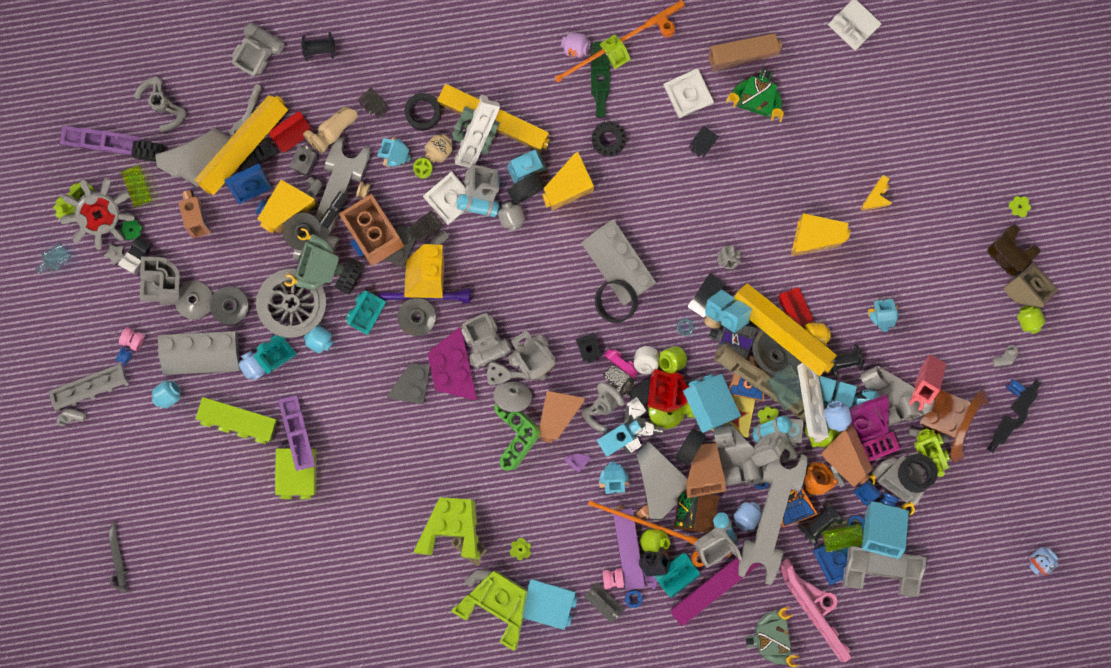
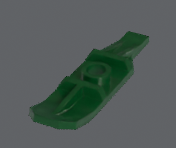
M594 42L591 45V56L602 50L600 46L602 42ZM606 53L591 61V94L596 101V117H605V101L610 94V61ZM603 76L604 81L598 82L597 77Z

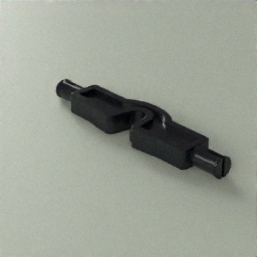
M1035 379L1030 388H1025L1026 390L1011 405L1010 408L1017 414V419L1014 420L1011 417L1004 416L1000 421L997 429L991 436L993 441L987 448L992 454L999 444L1003 445L1013 430L1018 429L1025 422L1028 409L1038 396L1036 391L1042 384L1038 379Z

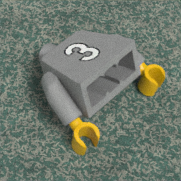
M901 456L898 459L893 457L881 462L872 471L873 474L869 475L873 479L872 484L874 485L875 479L879 478L877 480L878 483L906 502L902 505V509L905 510L906 507L911 506L909 515H912L915 512L914 505L918 504L924 492H910L900 483L898 468L907 458L905 456ZM916 463L910 464L908 467L909 476L913 481L923 484V469L917 466L918 464Z

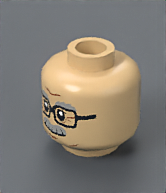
M443 134L434 135L425 145L427 153L425 156L433 163L435 161L439 163L444 162L453 151L452 141Z

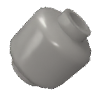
M513 201L502 204V208L498 211V217L503 228H508V231L523 226L522 223L525 221V216L520 204H513Z

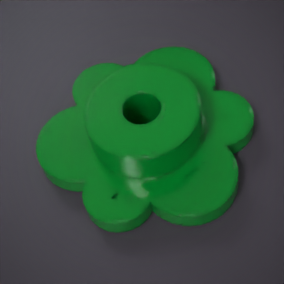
M135 219L129 222L125 221L120 232L126 240L130 241L132 238L136 239L141 235L142 227L138 225V221Z

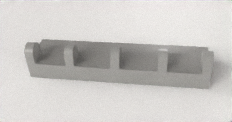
M121 364L115 365L49 391L52 407L58 413L65 406L71 404L76 406L78 401L89 397L94 399L96 394L107 390L112 392L113 388L122 384L128 386L129 381L125 376L123 366Z

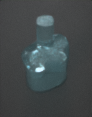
M59 242L42 254L44 262L37 266L35 270L39 274L47 268L56 271L72 257Z

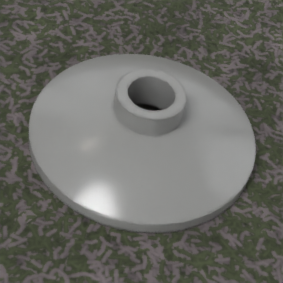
M197 281L187 282L179 288V298L175 302V306L182 316L188 319H200L210 312V301L213 295L205 284ZM192 296L196 297L194 303L190 302V297Z
M507 381L495 388L493 398L496 405L501 409L509 412H519L530 405L532 394L524 384Z

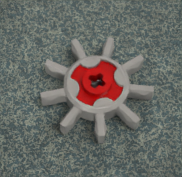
M105 177L100 191L92 192L88 182L82 178L80 182L85 194L79 200L68 194L62 196L65 202L75 206L74 214L60 217L61 224L71 222L79 224L80 228L72 238L74 243L77 244L86 232L95 235L94 244L97 250H101V235L110 231L119 241L124 239L121 232L114 226L119 219L126 221L134 220L133 214L119 212L117 207L119 203L125 201L130 196L127 191L120 193L114 198L108 195L110 178ZM99 209L101 214L94 216L93 211L97 212Z

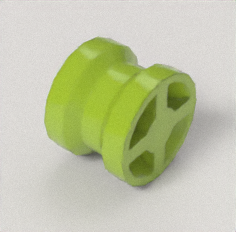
M419 158L414 162L413 170L418 178L426 179L431 176L433 167L428 159Z

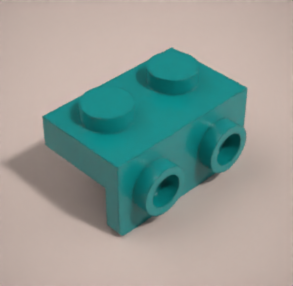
M364 290L363 293L360 292L355 300L357 305L354 310L350 309L348 312L346 324L369 335L386 301Z
M274 335L269 343L265 341L256 348L258 351L253 357L267 374L273 372L297 355L285 340L287 337Z
M683 553L673 559L666 575L654 577L667 595L673 598L700 577L701 574L688 556Z

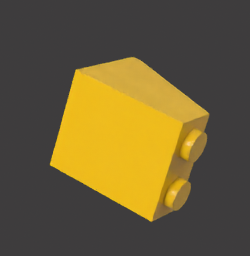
M578 152L574 153L545 186L542 199L546 208L550 207L553 211L593 193V183Z
M280 180L257 220L261 222L260 226L272 234L274 231L280 233L283 231L285 222L290 217L300 212L309 213L317 207L318 203L314 198Z
M803 213L798 219L791 255L797 256L841 246L849 239L851 229H848L849 223Z
M423 244L406 260L404 297L443 298V245Z

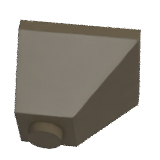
M1034 262L1030 263L1003 288L1007 295L1016 303L1036 307L1045 306L1058 291Z

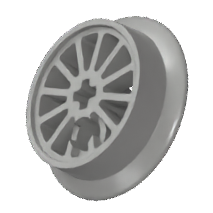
M284 269L272 274L264 281L257 294L256 309L261 322L269 331L282 337H299L309 333L319 324L326 308V297L322 286L309 289L310 294L300 298L305 288L301 287L297 295H295V284L291 286V294H288L284 287V281L292 282L293 280L290 277H285V275L292 273L295 276L297 269ZM279 287H282L284 293L281 292V291H276V290H277ZM275 296H283L281 304L276 305L273 303ZM311 297H314L313 304L302 303L303 301ZM294 300L296 306L290 308L288 302L291 303ZM270 306L279 310L271 313ZM302 307H314L310 314L301 309ZM285 311L280 321H275L274 317ZM298 312H302L309 318L303 322ZM290 314V325H282ZM294 314H296L300 322L299 325L293 326Z

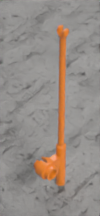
M682 0L678 1L645 21V24L623 36L620 40L624 42L655 24L660 28V33H662L663 37L673 36L675 25L667 17L685 7ZM600 50L566 72L555 76L556 82H560L564 77L605 53L604 50Z
M588 501L589 506L602 509L656 530H663L667 534L687 540L693 545L699 540L697 537L687 536L603 506L594 501ZM695 549L691 554L690 561L693 565L701 567L704 564L701 559L698 562L696 561L699 555Z

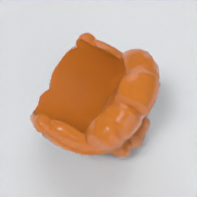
M822 462L810 463L806 469L804 478L805 489L812 495L824 494L834 488L838 482L834 478L833 472Z

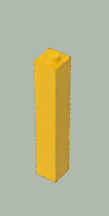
M446 83L437 100L439 105L460 115L465 106L475 110L480 102L479 99ZM499 109L495 118L496 121L500 122L497 129L498 133L540 153L543 148H547L551 140L548 138L549 132Z
M268 95L194 181L206 193L215 195L225 183L224 180L235 172L288 111L284 106L285 102L278 96Z
M747 283L736 293L735 300L731 305L739 300L752 308L749 320L819 377L825 371L828 373L834 367L833 361L837 356L752 286Z

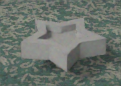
M110 244L109 251L104 256L111 259L113 266L125 257L123 255L124 246L115 247Z
M832 466L834 478L837 479L840 488L845 486L843 476Z

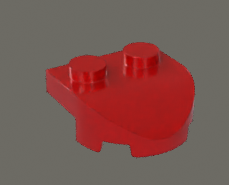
M654 369L651 373L647 407L663 412H674L688 403L683 390L690 386L686 385L683 380L684 377L677 372L670 374Z

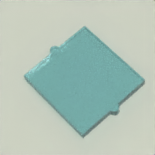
M791 365L782 371H777L775 376L767 380L783 410H786L793 404H798L799 400L802 399L800 380Z

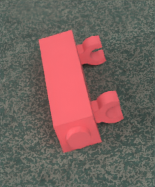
M931 354L928 356L919 370L914 384L913 396L909 402L910 405L914 401H919L918 410L920 411L924 408L925 403L928 405L932 403L941 389L946 363Z

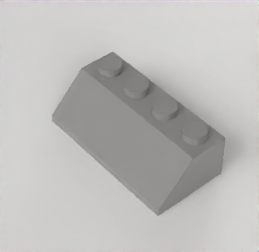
M611 220L581 242L607 282L616 279L626 281L634 288L637 297L655 286V280L614 220ZM609 284L623 306L631 302V297L624 287L618 284Z
M235 331L158 335V354L163 375L240 371L239 335Z

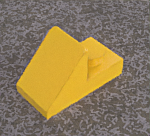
M885 175L880 177L860 208L862 211L886 207L892 204L880 195V193L884 195L889 187L887 184L889 181L888 177Z

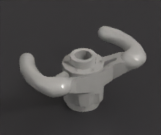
M155 76L147 79L137 88L134 98L140 99L143 92L149 86H153V93L150 94L148 104L157 113L169 112L177 115L174 121L159 127L161 132H166L178 127L186 118L187 113L184 108L171 103L162 91V79Z
M600 382L597 385L599 393L597 400H595L593 405L583 408L582 417L591 427L606 433L608 428L596 422L591 415L597 413L608 415L618 405L623 406L625 401L613 386L606 382Z

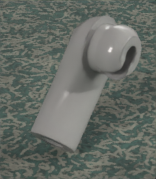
M309 177L305 182L310 187L306 194L314 198L320 191L322 183L313 177Z
M443 230L430 240V244L440 245L449 236Z
M1014 345L1008 346L1002 357L992 359L993 366L1011 365L1018 355L1017 347Z
M67 409L58 415L56 421L59 426H65L73 420L84 422L86 413Z
M476 570L465 579V583L471 587L477 581L484 580L492 572L490 570Z

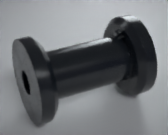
M827 501L823 503L824 511L808 525L799 524L797 526L803 536L814 547L818 544V536L834 522L837 524L844 522Z

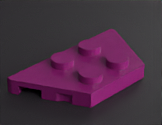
M458 328L427 353L435 390L477 400L461 331L462 328Z
M888 394L849 408L852 417L851 424L854 426L861 442L888 433Z

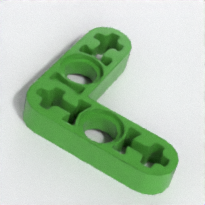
M495 403L494 409L496 414L517 433L501 456L500 466L506 471L515 470L539 438L540 428L523 411L509 413V411H502L503 409ZM515 415H519L521 418L519 425L514 423ZM528 429H532L531 433L533 435L528 436L530 433ZM518 442H521L524 446L522 452H518L516 448ZM512 458L510 460L512 465H508L509 461L507 459Z

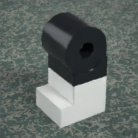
M138 236L118 265L137 275L141 267V257H148L153 244Z

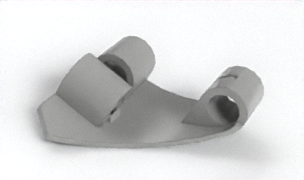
M214 127L204 135L186 144L156 154L157 167L173 177H182L196 187H199L194 179L228 142L229 136Z
M876 366L861 373L862 382L867 389L878 391L880 396L888 394L889 427L903 420H914L932 412L935 400L930 405L925 403L924 408L919 411V401H914L912 405L909 404L913 396L914 387L881 367Z
M728 424L714 428V437L721 457L725 487L742 483L748 485L765 483L762 481L766 464L758 467L751 458L754 448L734 426Z
M647 442L636 453V458L644 483L649 518L662 519L676 505L678 497L686 490L687 478L650 442Z

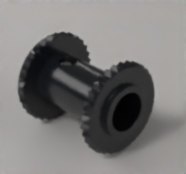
M331 32L328 33V38L306 40V36L302 35L301 47L305 61H309L308 55L330 53L331 58H335V41Z
M854 344L853 351L836 354L837 356L833 361L835 365L831 372L836 376L837 369L857 365L858 369L862 370L863 357L859 346Z

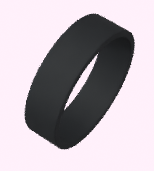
M611 280L601 285L596 292V310L608 322H623L631 318L637 310L638 297L636 291L626 281ZM608 284L621 285L628 291L632 306L627 317L623 319L613 318L604 310L601 295Z

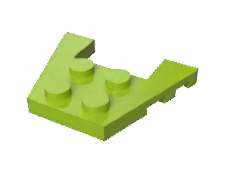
M439 497L414 549V553L432 555L436 536L464 538L461 557L480 559V552L477 551L479 540L475 525H477L475 501L471 499Z
M495 570L455 606L451 612L466 621L469 619L476 604L508 624L499 642L515 651L518 647L528 590Z

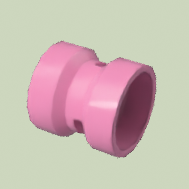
M125 327L120 336L119 344L130 346L132 350L137 352L144 341L145 335L140 332L135 333L133 329Z
M622 568L615 569V571L602 570L604 589H611L614 586L617 588L624 587Z

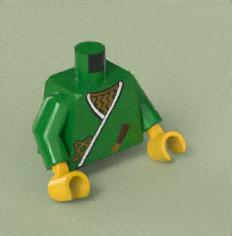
M764 69L761 70L759 78L751 76L750 80L745 79L735 86L725 103L732 101L734 103L733 107H739L768 118L771 116L772 121L774 117H778L780 119L779 122H782L784 115L780 92L776 89L777 85L770 82L772 72Z

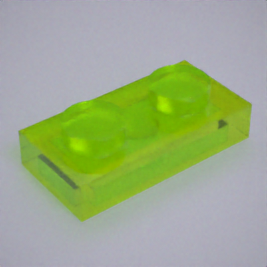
M139 165L121 172L134 208L153 202Z
M860 524L822 532L826 552L863 544Z

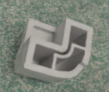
M141 257L140 301L160 302V305L172 304L178 301L180 278L179 270L166 258Z

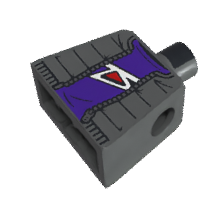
M744 326L736 333L726 327H723V330L711 328L708 338L719 341L716 350L725 344L742 355L744 359H747L757 328Z

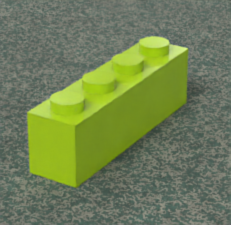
M204 397L201 399L195 418L200 420V425L211 427V424L219 426V431L229 433L230 430L236 431V436L247 439L249 435L255 437V442L266 444V441L272 442L278 423L276 419Z

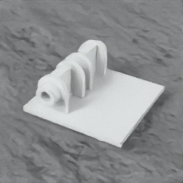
M852 0L828 25L856 51L881 23L857 0Z

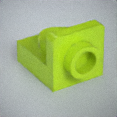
M616 35L600 43L614 69L631 60L623 42Z

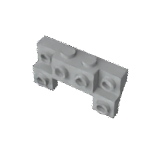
M848 547L847 566L844 567L842 587L863 589L866 574L900 579L898 595L919 597L921 581L926 568V557L902 554L900 559L865 551L859 547Z

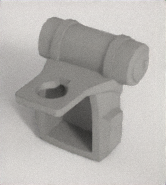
M250 22L243 31L245 36L243 43L237 45L231 56L233 58L231 63L242 71L256 77L264 71L268 64L267 59L271 54L278 55L282 52L284 42L263 30L259 25Z
M487 313L476 316L462 324L463 329L461 331L465 341L472 346L473 353L469 357L470 363L476 369L486 366V364L505 357L512 352L511 343L505 338L501 339L498 336L497 324L493 317Z
M524 331L511 341L516 350L508 355L509 363L515 368L520 367V370L527 378L534 380L545 374L555 365V357L547 347L549 346L548 340L543 335L538 334L536 337H531L528 331ZM527 338L526 344H518L521 339Z

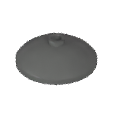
M761 330L753 342V355L759 367L776 379L789 380L798 376L797 366L802 362Z

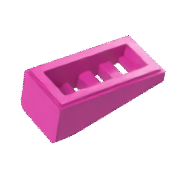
M893 431L862 443L869 462L900 450ZM890 437L894 448L890 449L886 438ZM883 440L886 451H883L879 441ZM873 443H876L880 453L876 454ZM866 446L870 447L873 456H869Z

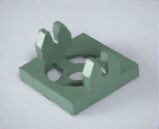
M465 106L452 133V139L460 143L461 140H464L463 127L467 128L470 124L466 120L473 118L474 110ZM494 120L481 153L488 154L500 122Z

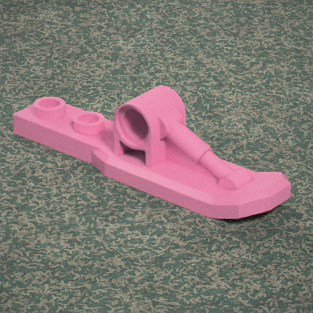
M789 559L781 561V572L785 584L822 634L839 661L847 662L851 659L849 648L845 643L840 642L836 629L830 627L823 617L836 607V596L832 593H826L801 579L795 573ZM826 596L830 599L828 607H825L823 604V598Z

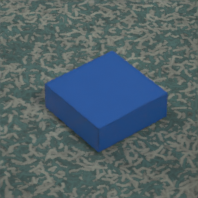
M869 479L854 491L865 506H868L871 501H874L881 495Z

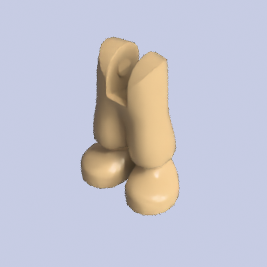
M345 106L319 126V134H314L307 130L303 133V136L314 149L323 153L330 144L338 139L343 130L357 119V112Z

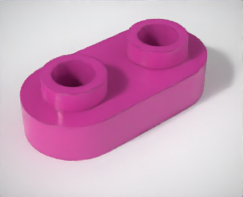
M608 349L605 352L604 356L631 378H635L638 372L631 361L628 360L626 363L621 359L623 355L615 349L612 351Z

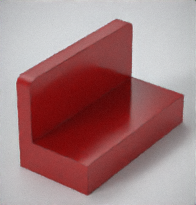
M298 111L272 129L268 134L282 153H286L305 139L303 136L305 131L309 130L313 133L314 131L301 112Z
M798 287L777 296L785 314L801 327L814 321Z

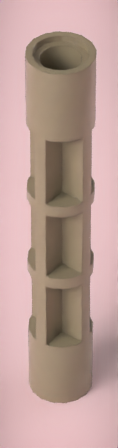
M724 344L717 350L714 356V360L732 373H736L748 381L751 386L758 388L770 396L772 400L780 403L806 422L803 399L788 389L783 383H779L766 374L764 370L751 364Z

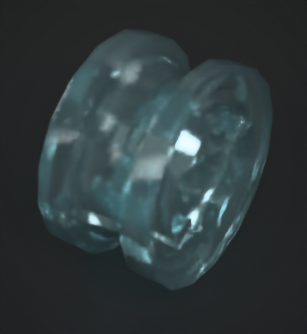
M687 318L679 320L676 325L677 332L682 336H688L694 329L692 321ZM682 322H684V324H686V322L689 323L688 332H686V330L684 332L680 330L682 327L680 324Z

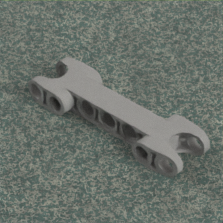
M338 137L324 167L325 170L332 172L315 216L318 221L330 207L331 202L339 191L347 195L352 180L362 181L369 161L370 147L364 146L357 157L347 158L343 154L345 138ZM340 211L328 229L321 225V238L325 239L332 246L334 254L339 243V237L332 235ZM294 249L293 259L300 261L303 251Z
M801 454L792 469L784 468L780 464V457L766 464L762 481L770 483L755 541L746 539L744 541L740 554L742 560L739 561L738 576L744 577L750 565L757 562L765 567V584L771 585L773 583L783 556V550L775 548L790 491L800 492L807 466L806 455Z

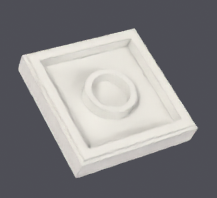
M698 68L663 84L679 119L714 103Z
M451 171L429 190L423 198L444 222L449 225L464 212L457 209L456 201L460 194H465L466 187Z

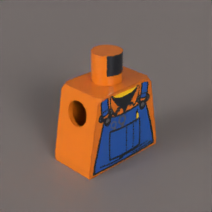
M802 488L800 492L790 491L781 527L817 515Z

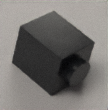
M703 125L690 143V151L697 157H705L719 136Z

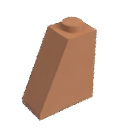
M547 391L540 423L539 437H542L541 441L552 443L553 440H557L582 406L585 398Z
M850 424L821 455L855 487L858 483L863 485L870 478L868 473L873 468L854 426Z
M716 443L701 445L695 455L686 482L687 498L726 491L725 478Z

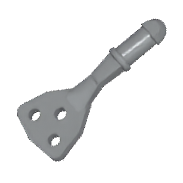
M261 84L254 85L253 92L248 100L247 111L244 117L237 121L229 131L231 136L235 134L234 131H237L252 114L262 91Z
M493 361L489 363L487 379L490 385L501 384L510 378L531 379L527 378L522 371L509 370L504 365ZM545 373L536 378V380L544 381L548 376Z

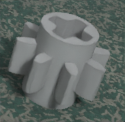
M725 246L721 249V252L717 253L719 266L723 265L725 269H734L738 263H741L740 250H735L734 246Z

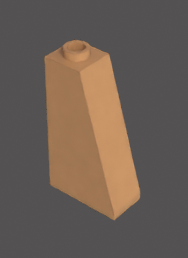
M776 33L711 46L708 57L712 72L778 56L780 49H782V43L780 38H777Z

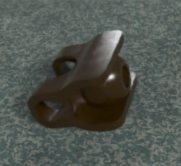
M1016 224L1010 226L987 249V253L1010 276H1014L1019 271L1025 269L1041 251L1037 245H1033L1028 250H1022L1016 245L1015 238L1020 232V228Z

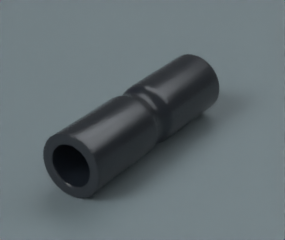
M341 191L337 193L330 207L319 220L320 225L327 229L329 228L337 213L349 198Z

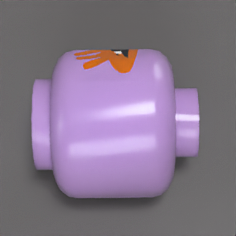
M570 32L567 37H563L561 42L565 55L579 59L583 58L584 55H588L591 45L587 35Z

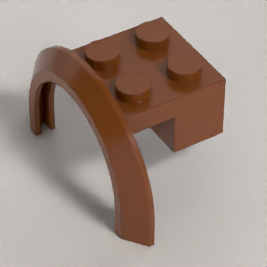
M940 390L934 398L935 403L932 412L923 415L920 423L923 427L930 430L934 429V432L943 433L954 438L951 449V460L954 463L965 456L963 444L975 414L983 404L986 406L989 404L987 393L984 390H980L971 402Z

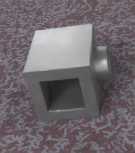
M306 145L303 148L298 146L289 166L291 170L309 177L318 157L314 153L315 149Z

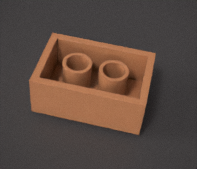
M372 194L339 213L371 266L404 247L400 237Z

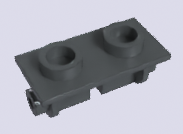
M598 583L584 595L611 623L625 610Z

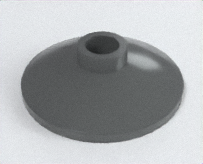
M300 212L285 222L283 236L290 247L303 251L305 242H309V240H300L298 236L305 238L307 233L305 231L299 233L298 229L304 227L310 235L314 234L321 237L322 229L315 216Z
M231 286L217 290L210 301V310L213 317L226 325H233L243 320L249 308L246 295L240 289ZM229 303H233L234 305L233 309L231 310L227 308V305Z
M409 299L402 304L398 311L399 326L405 333L411 336L425 335L435 325V310L424 299ZM416 314L421 316L419 321L414 320Z

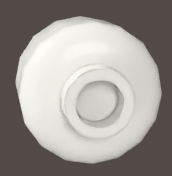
M643 346L636 351L634 368L639 373L647 375L651 374L654 369H658L659 352L650 346Z

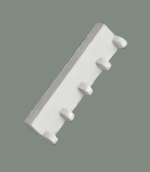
M485 95L480 96V102L477 109L473 112L474 116L471 123L467 126L464 140H461V147L454 157L456 165L470 168L476 164L500 109L498 102L488 100Z
M801 363L797 368L808 436L814 438V442H821L829 436L819 376L805 364Z

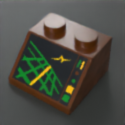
M685 490L678 497L674 528L703 533L711 532L714 529L713 519L717 513L719 496L708 494L687 498V491Z

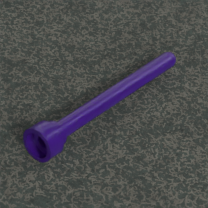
M462 288L458 292H443V298L421 299L462 301V303H470L471 292L470 288ZM404 292L379 294V298L382 300H409L414 298L404 297Z

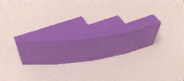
M63 125L59 145L131 156L133 141H140L141 137Z
M297 395L278 400L296 471L315 467Z
M632 508L617 510L633 516ZM613 514L625 589L627 591L645 588L643 572L639 566L640 553L635 523L632 520Z

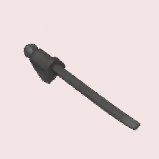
M113 521L110 527L109 541L116 574L111 576L110 584L113 588L120 589V592L125 594L127 592L125 585L127 584L124 574L128 573V571L124 572L115 521ZM117 576L119 587L112 584V579Z

